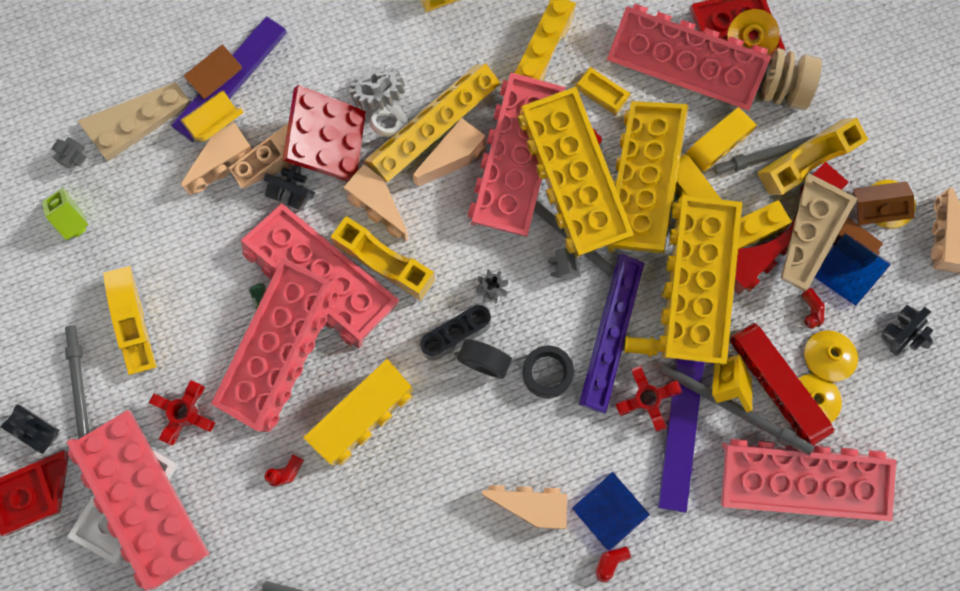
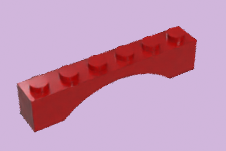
M826 161L813 174V176L841 190L849 183ZM804 184L800 187V199ZM796 215L789 228L778 238L766 244L738 250L734 291L738 295L745 289L750 292L760 282L757 278L763 271L768 274L778 264L774 259L779 254L783 256L787 254Z

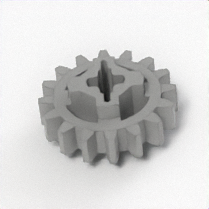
M381 66L379 70L372 67L368 73L363 71L362 77L354 78L356 83H351V90H349L356 107L361 106L363 111L369 107L371 112H373L376 107L384 110L387 104L393 106V100H400L399 94L405 93V84L399 70L394 71L393 67L385 70L384 66Z

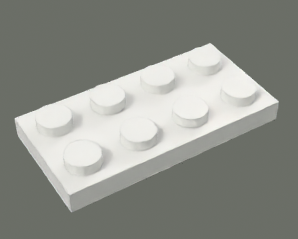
M152 449L170 480L179 464ZM93 495L67 537L114 565L119 564L123 558L120 553L122 546L118 539L114 538L108 531L107 523L109 522L105 514L99 512L93 501L96 497Z

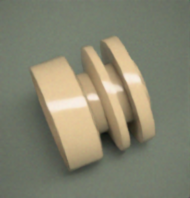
M775 49L762 78L761 101L768 103L773 98V103L779 105L785 95H787V107L802 111L807 110L814 98L822 69L821 58L804 54L795 65L794 52L789 51L785 56L783 49Z

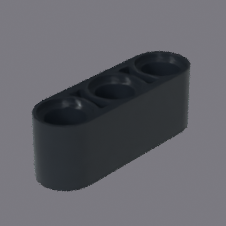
M483 305L472 306L425 334L420 341L423 356L430 361L439 360L460 348L465 339H475L485 333L491 323L490 311ZM481 314L486 318V322L476 325L471 319L473 316ZM453 328H460L463 331V335L460 338L454 339L449 336V331ZM431 341H436L440 344V348L436 352H429L426 350V345Z

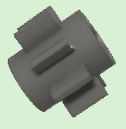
M67 137L65 141L57 139L51 148L56 152L53 159L68 169H71L73 164L80 167L87 158L82 154L85 147L70 137Z
M488 269L487 275L484 278L478 276V282L482 286H478L476 292H483V302L493 299L496 304L500 295L507 296V291L502 289V287L508 285V280L501 279V271L494 274ZM493 282L497 284V288L488 290V285H492Z

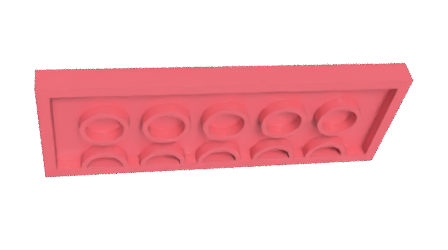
M635 3L632 8L626 6L607 58L608 61L748 111L750 110L772 57L766 55L768 49L753 45V48L749 49L742 46L744 41L729 36L728 41L718 38L719 32L705 28L704 33L694 30L696 24L681 20L680 24L671 22L672 16L657 12L656 16L648 14L647 7Z
M511 72L509 80H503L500 95L504 96L502 105L497 104L493 119L498 120L496 129H490L487 144H491L489 154L484 153L480 167L485 169L483 179L477 178L474 193H478L477 202H471L467 216L472 218L471 225L476 226L477 224L523 237L528 236L542 180L536 169V165L539 164L536 155L532 156L527 146V140L530 139L526 130H521L517 116L520 115L521 106L565 91L564 86Z
M282 203L241 239L243 256L250 263L256 262L262 267V272L271 280L283 257L341 285L339 298L332 305L327 315L325 326L338 331L341 339L349 346L354 345L359 349L363 345L365 337L399 303L398 298Z
M282 257L211 404L256 431L270 432L277 425L279 414L291 396V389L296 379L303 372V365L307 356L313 351L315 340L327 322V315L332 305L339 298L341 285Z
M131 411L123 412L78 440L70 439L67 441V445L70 448L68 455L74 464L79 465L83 473L81 474V480L95 495L94 504L99 512L105 514L109 522L107 523V529L120 542L122 546L120 553L127 563H131L135 571L133 574L134 580L140 588H144L145 591L155 590L210 555Z
M731 438L730 443L722 442V448L725 449L721 506L892 522L897 460L887 457L884 451L869 450L867 455L858 454L859 450L853 448H841V452H832L831 447L814 445L812 453L808 456L790 445L785 446V448L775 447V442L758 441V445L747 444L748 440Z

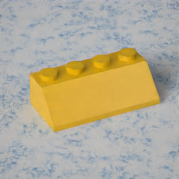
M386 359L303 438L330 465L335 467L339 464L341 466L353 455L350 451L358 444L363 446L373 436L371 431L378 425L380 427L384 426L393 417L391 412L397 406L402 408L412 399L411 393L414 390L392 363Z

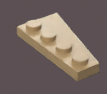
M174 82L80 119L78 122L104 158L110 161L185 110L191 102L177 83Z
M811 174L806 176L781 280L804 292L808 290L858 198Z

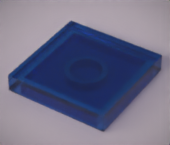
M845 232L828 252L814 278L856 306L890 267L891 263Z
M611 472L571 508L607 552L611 551L650 516L648 511L614 472Z

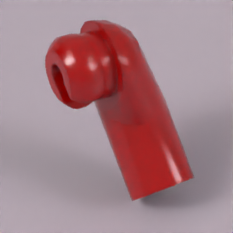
M809 288L801 294V297L810 307V315L805 316L804 323L808 328L814 329L824 323L825 304L816 292Z
M292 454L286 467L268 469L264 475L265 481L274 487L292 483L304 460Z
M623 546L601 555L596 567V578L602 583L609 582L614 576L618 563L631 559L628 547Z

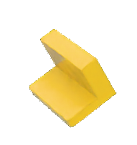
M220 91L180 121L195 141L205 142L242 115L244 111L241 108H235L225 92Z
M739 354L727 358L726 365L714 364L712 395L716 403L738 397L747 413L752 411V377Z

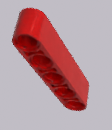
M753 322L730 336V341L736 352L740 354L744 363L799 438L814 446L834 433V427L828 417L758 324Z

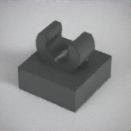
M566 248L556 250V257L548 260V263L552 265L558 263V270L551 273L552 277H565L571 280L581 277L577 258H575L573 253L569 254Z

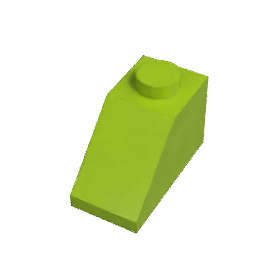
M64 187L42 201L45 217L66 240L71 237H79L86 231V227L89 225L88 221Z

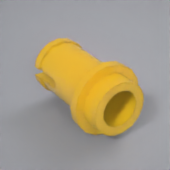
M626 336L624 353L648 355V358H651L652 355L657 356L658 340L653 339V336H650V339Z

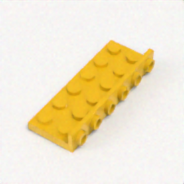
M577 87L521 106L520 115L517 116L521 130H526L530 139L527 140L530 154L532 156L536 155L539 164L536 165V169L540 179H545L548 186L546 195L551 205L555 204L558 212L555 214L556 222L560 229L564 228L567 236L565 245L569 254L573 253L575 258H578L589 252L632 237L634 233Z
M631 101L630 110L625 111L624 125L626 126V132L622 133L620 137L622 154L616 160L618 177L613 182L634 235L606 246L609 252L614 253L615 249L665 254L688 114V104Z
M682 195L677 203L674 202L672 218L676 219L675 229H671L669 236V245H673L672 255H668L666 271H670L669 282H665L663 294L664 298H667V308H663L661 313V325H665L664 336L660 335L658 341V351L662 352L661 358L727 364L742 202Z

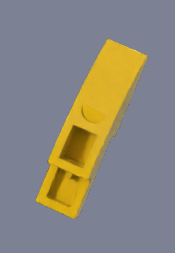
M131 266L104 272L105 291L118 347L122 350L128 375L158 368L143 318L145 315Z

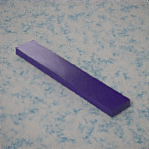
M266 16L233 53V57L240 63L242 70L207 99H203L198 94L173 122L171 127L193 143L195 139L180 120L220 91H224L228 98L231 99L287 34L286 29Z
M625 254L618 255L579 401V406L601 414H606L645 264Z
M676 359V370L702 384L704 362ZM679 384L682 393L671 397L657 508L687 513L701 395Z

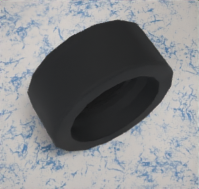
M465 339L457 360L480 373L504 379L512 357L486 343Z
M551 345L540 346L531 351L524 361L522 370L524 384L537 397L546 399L558 397L568 389L573 381V361L559 347ZM547 356L557 359L564 370L561 382L555 387L550 388L537 384L532 375V368L535 362Z

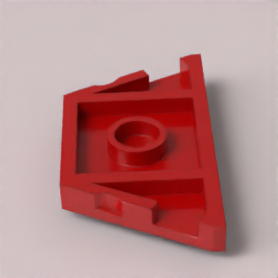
M60 451L0 477L1 536H8L61 513L69 460L68 451Z

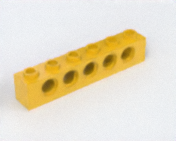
M486 63L474 65L366 158L364 162L373 172L383 178L385 182H389L501 83Z

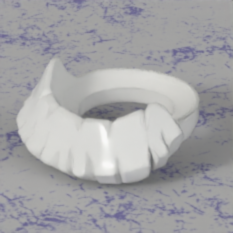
M387 104L384 110L376 107L369 120L373 131L384 137H392L409 122L403 111L394 104L393 106ZM382 115L390 116L396 121L395 127L391 129L383 128L377 124L376 118Z

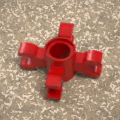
M641 365L631 369L639 389L636 392L635 398L615 404L619 415L624 416L641 409L649 413L656 432L666 429L659 407L662 400L682 393L678 381L657 389L655 386L648 384ZM644 393H654L657 397L656 402L650 406L644 405L641 402V397Z
M191 380L186 387L183 398L173 401L153 393L148 403L166 411V416L169 420L159 440L174 446L179 438L181 429L191 425L211 433L216 423L199 415L198 409L195 406V403L204 392L205 386ZM186 406L187 415L179 420L177 416L178 411Z

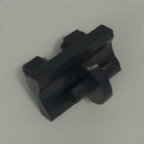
M293 165L290 170L282 168L281 175L286 176L287 180L267 173L263 180L268 182L265 193L266 197L280 202L285 189L291 191L292 193L287 205L298 210H303L308 198L314 199L316 192L297 185V182L305 184L307 181V176L301 174L302 169L297 165Z
M906 305L899 313L897 319L907 326L903 330L892 322L886 326L881 337L892 345L890 351L898 356L911 340L913 342L909 346L915 351L919 347L929 349L933 345V339L930 337L933 329L927 326L924 330H921L928 323L927 317L931 314L929 309L923 307L921 311H918Z
M16 404L10 417L0 427L42 454L53 444L60 431L20 404Z

